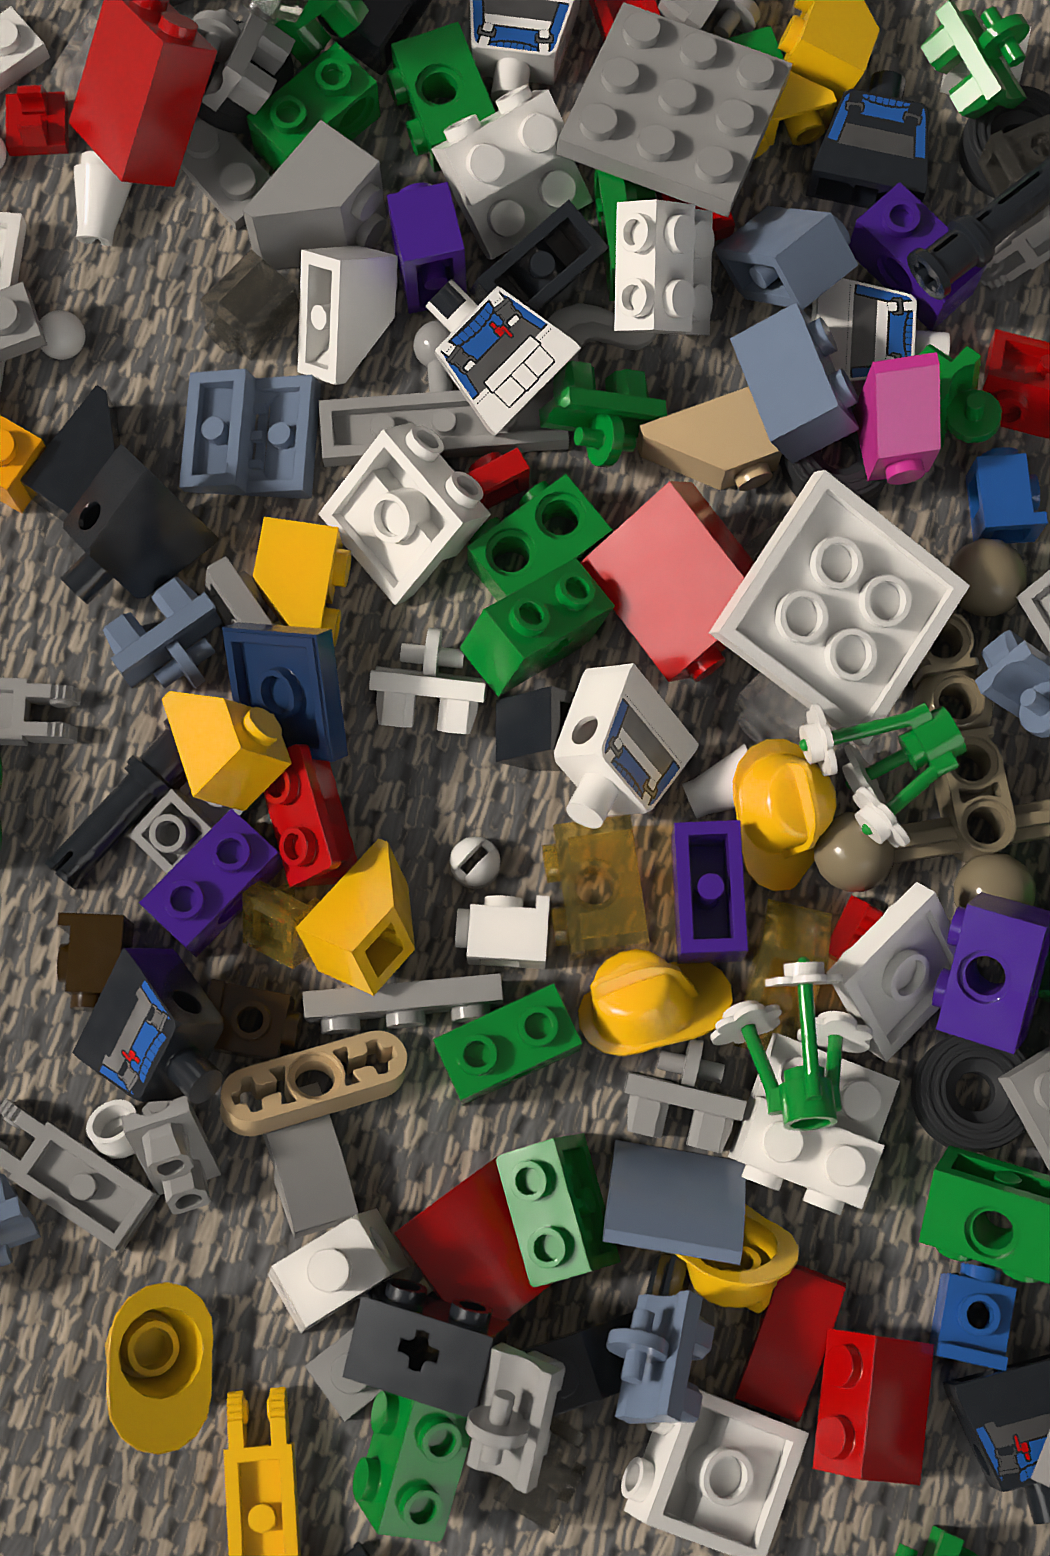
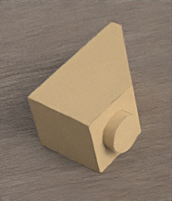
M749 386L639 426L637 449L642 458L718 490L737 485L739 491H748L765 484L773 477L772 471L777 470L782 455L769 440Z

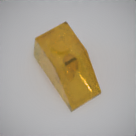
M772 899L767 901L755 943L743 1002L748 1000L758 1001L764 1007L773 1004L780 1006L782 1013L779 1016L780 1024L778 1027L767 1033L759 1034L765 1052L773 1033L798 1041L797 1033L801 1028L798 986L765 987V980L784 977V964L797 963L800 957H807L810 962H824V968L826 969L829 959L831 913ZM813 985L814 1004L820 985ZM746 1042L740 1044L734 1043L733 1045L748 1049Z

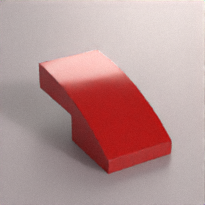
M798 1264L795 1265L788 1275L777 1280V1284L772 1290L769 1305L761 1314L758 1332L736 1387V1399L799 1423L825 1354L828 1328L833 1329L846 1290L845 1282Z

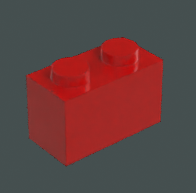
M828 1328L812 1469L859 1480L909 1485L921 1484L934 1344Z

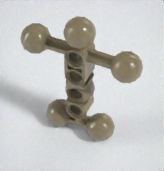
M981 538L963 546L953 556L950 565L946 566L970 585L957 606L973 616L994 617L1010 611L1019 602L1016 597L1027 587V567L1018 550L1002 540ZM952 613L938 637L944 639L951 646L953 657L939 658L930 651L927 652L914 673L915 678L912 684L916 693L913 697V708L925 703L931 712L940 707L939 698L943 696H952L964 705L966 718L962 720L954 719L967 749L965 753L959 756L970 758L977 764L980 770V780H964L953 770L933 782L941 818L901 824L900 826L905 830L910 839V842L904 847L900 845L896 848L887 839L882 844H879L868 835H865L855 818L856 812H845L833 818V821L823 835L817 840L814 846V860L820 874L831 885L847 892H864L879 886L890 875L894 864L954 855L958 860L966 863L959 869L954 882V903L957 908L958 906L966 908L967 904L980 892L1034 907L1036 883L1029 870L1017 859L999 852L1007 845L1050 838V799L1018 805L1012 804L1002 756L998 747L991 741L995 735L993 726H989L993 717V701L981 694L975 682L978 676L974 672L979 667L977 657L970 658V652L974 645V634L969 623L964 618ZM979 817L986 820L994 832L993 843L982 844L975 841L967 830V819Z

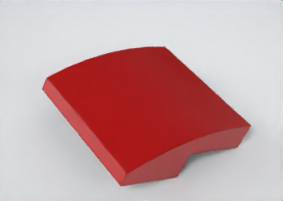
M496 1158L393 1233V1237L439 1300L449 1303L458 1298L475 1300L493 1309V1317L507 1320L552 1284L533 1287L529 1283Z

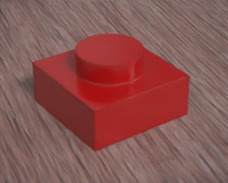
M518 447L503 455L500 452H492L479 458L470 466L469 473H467L480 484L483 490V498L480 502L486 509L529 488L530 468Z

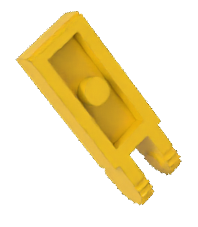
M286 1387L270 1388V1395L267 1399V1416L270 1421L271 1444L247 1446L249 1404L245 1399V1393L243 1390L230 1391L227 1394L226 1405L228 1448L223 1450L229 1556H301L295 1443L289 1442Z

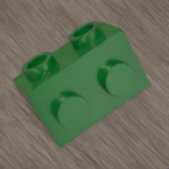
M380 1391L377 1394L371 1412L373 1435L367 1457L360 1458L353 1476L354 1498L377 1534L433 1542L442 1540L471 1437L466 1432V1417L386 1391Z

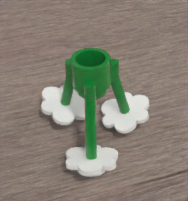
M817 703L811 705L810 710L806 712L808 724L801 725L799 729V747L803 750L809 764L818 762L822 775L828 776L837 774L838 771L837 760L833 750L834 745L907 727L906 732L898 735L902 749L869 766L857 746L848 744L844 749L850 763L842 766L846 778L845 785L854 792L853 800L860 808L855 813V818L862 828V832L879 844H882L887 839L896 848L900 845L906 846L910 839L905 830L896 822L895 815L939 777L958 768L959 765L955 757L967 751L962 734L946 708L940 706L930 712L925 703L905 713L833 731L826 724L822 707ZM908 761L915 770L924 766L928 767L886 803L876 778Z
M800 957L797 963L784 964V977L765 980V987L798 986L801 1028L798 1030L797 1039L802 1043L803 1066L785 1070V1082H782L780 1085L778 1084L759 1037V1034L767 1033L780 1024L779 1016L782 1011L779 1005L773 1004L764 1007L763 1004H759L755 1000L735 1004L723 1013V1019L715 1024L716 1030L710 1036L714 1045H724L733 1041L736 1044L746 1042L766 1093L768 1115L782 1114L784 1128L793 1131L817 1130L837 1123L836 1112L842 1110L839 1087L842 1050L851 1053L865 1052L869 1050L870 1039L873 1036L872 1028L866 1025H857L856 1018L845 1012L827 1011L818 1015V1018L815 1017L813 985L840 983L843 981V974L827 975L825 974L824 962H810L807 957ZM817 1046H819L820 1050L827 1052L825 1072L824 1068L819 1066Z

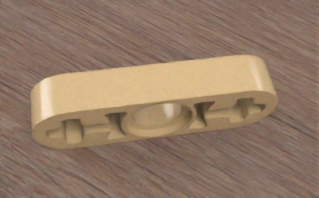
M369 1031L239 1069L229 1075L223 1083L220 1104L222 1120L236 1134L258 1136L390 1096L403 1083L407 1065L406 1048L391 1033ZM376 1054L380 1063L388 1062L387 1072L385 1074H378L373 1066L365 1067L366 1057ZM341 1062L346 1063L347 1074L353 1073L351 1085H345V1070ZM319 1070L331 1078L333 1087L324 1095L309 1096L298 1089L295 1081L305 1071ZM277 1081H284V1096L288 1104L281 1103V1092L276 1093ZM251 1092L256 1100H262L261 1110L250 1112L247 1104H240V1094Z

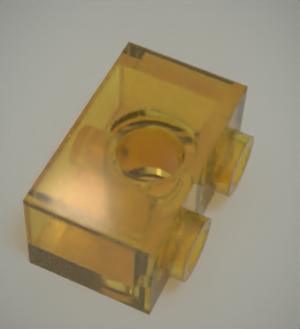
M631 815L607 817L599 828H588L577 822L553 825V844L542 845V855L546 882H559L562 907L551 908L555 946L568 945L570 961L611 956L633 949L647 950L650 941ZM585 876H600L610 885L612 895L603 903L589 904L577 895L575 885Z

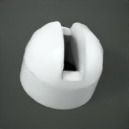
M476 836L468 837L458 842L453 848L449 860L450 870L454 874L453 877H456L455 880L462 886L471 889H480L491 884L498 876L499 867L501 866L500 854L495 845L485 838ZM482 846L489 853L467 875L460 867Z
M126 1100L106 1102L99 1106L88 1119L86 1125L88 1137L99 1152L111 1159L126 1158L135 1154L124 1134L121 1116L130 1113L139 1114L130 1102Z

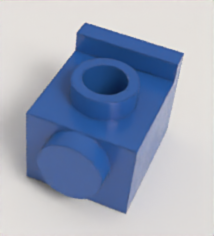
M1001 447L988 450L981 456H977L965 476L973 542L981 538L1002 540L1007 544L1035 542L1048 524L1046 511L1034 512L1038 510L1040 504V486L1037 475L1029 474L1027 454H1019L1018 450L1012 447Z
M961 1263L959 1275L941 1273L929 1340L930 1344H934L933 1355L1006 1371L1008 1357L1005 1356L1017 1288L1000 1285L1001 1271ZM977 1301L984 1304L988 1311L987 1322L980 1328H974L967 1319L969 1306Z

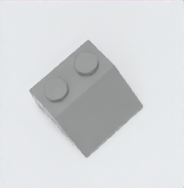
M320 120L242 210L256 265L265 271L301 267V250L355 245L372 248L383 235L387 225L379 161Z

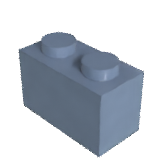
M767 206L714 248L737 291L745 299L785 307L797 302L802 309H805L858 266L848 246L850 244V235L844 224L832 215L831 212Z
M796 302L730 338L769 440L792 464L859 429L851 406L859 403L857 393L846 372L842 368L837 371L834 368L830 355L838 351L832 333L821 317L812 321Z

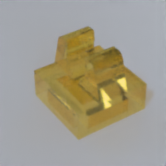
M260 880L242 893L244 944L291 969L296 968L309 957V953L296 927L321 900L313 898L305 904L295 899V887L289 888V884H283L274 888Z

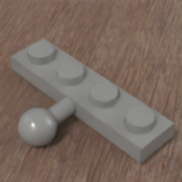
M440 321L426 323L418 330L414 338L415 355L428 370L429 392L319 400L324 467L356 465L383 429L411 422L414 425L425 426L439 436L444 445V450L440 454L442 458L481 456L492 452L505 454L517 447L520 452L568 449L569 436L568 431L540 427L539 409L553 399V383L545 384L493 436L486 429L461 391L453 390V380L434 354L436 348L451 334Z

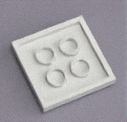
M821 470L812 474L709 634L808 709L813 704H820L826 722L837 730L885 718L970 585L829 472ZM874 736L852 742L856 745L868 746Z

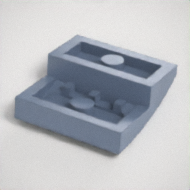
M247 369L191 372L179 488L184 492L311 499L321 392L320 382L312 374L255 378ZM256 414H259L258 429L255 431ZM256 443L255 459H252L253 444Z
M615 1140L610 1170L609 1193L605 1210L603 1242L740 1265L743 1250L746 1178L741 1176L745 1164L732 1159Z

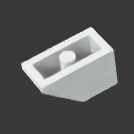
M360 245L301 250L297 372L305 375L312 374L317 379L335 385L347 382L395 318L396 290L398 285L397 255Z

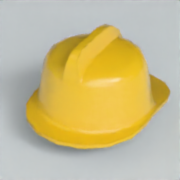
M765 739L747 750L738 762L732 781L733 802L737 820H740L742 859L747 873L756 884L772 891L791 890L798 884L815 861L814 846L834 818L837 807L836 791L830 777L822 775L819 765L807 762L799 745L786 739Z
M639 949L622 951L607 959L597 970L594 980L590 985L591 991L583 996L578 1009L579 1028L590 1045L603 1053L617 1056L643 1053L654 1048L696 1039L716 1029L715 1024L723 1019V1013L732 1006L731 984L723 972L711 963H668L665 959L651 951Z
M745 1204L743 1250L740 1265L679 1254L675 1255L686 1262L690 1280L697 1293L705 1300L722 1307H746L755 1313H761L769 1305L772 1290L775 1288L777 1280L788 1275L798 1263L799 1246L791 1233Z
M163 1282L143 1287L127 1298L116 1313L113 1324L108 1332L105 1354L107 1363L106 1399L109 1419L120 1438L137 1451L160 1455L179 1450L197 1436L208 1417L212 1396V1317L202 1298L186 1286Z

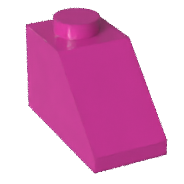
M937 352L873 362L858 398L859 403L856 404L853 411L859 426L857 434L867 481L887 479V482L892 485L914 482L930 471L941 449L940 364Z

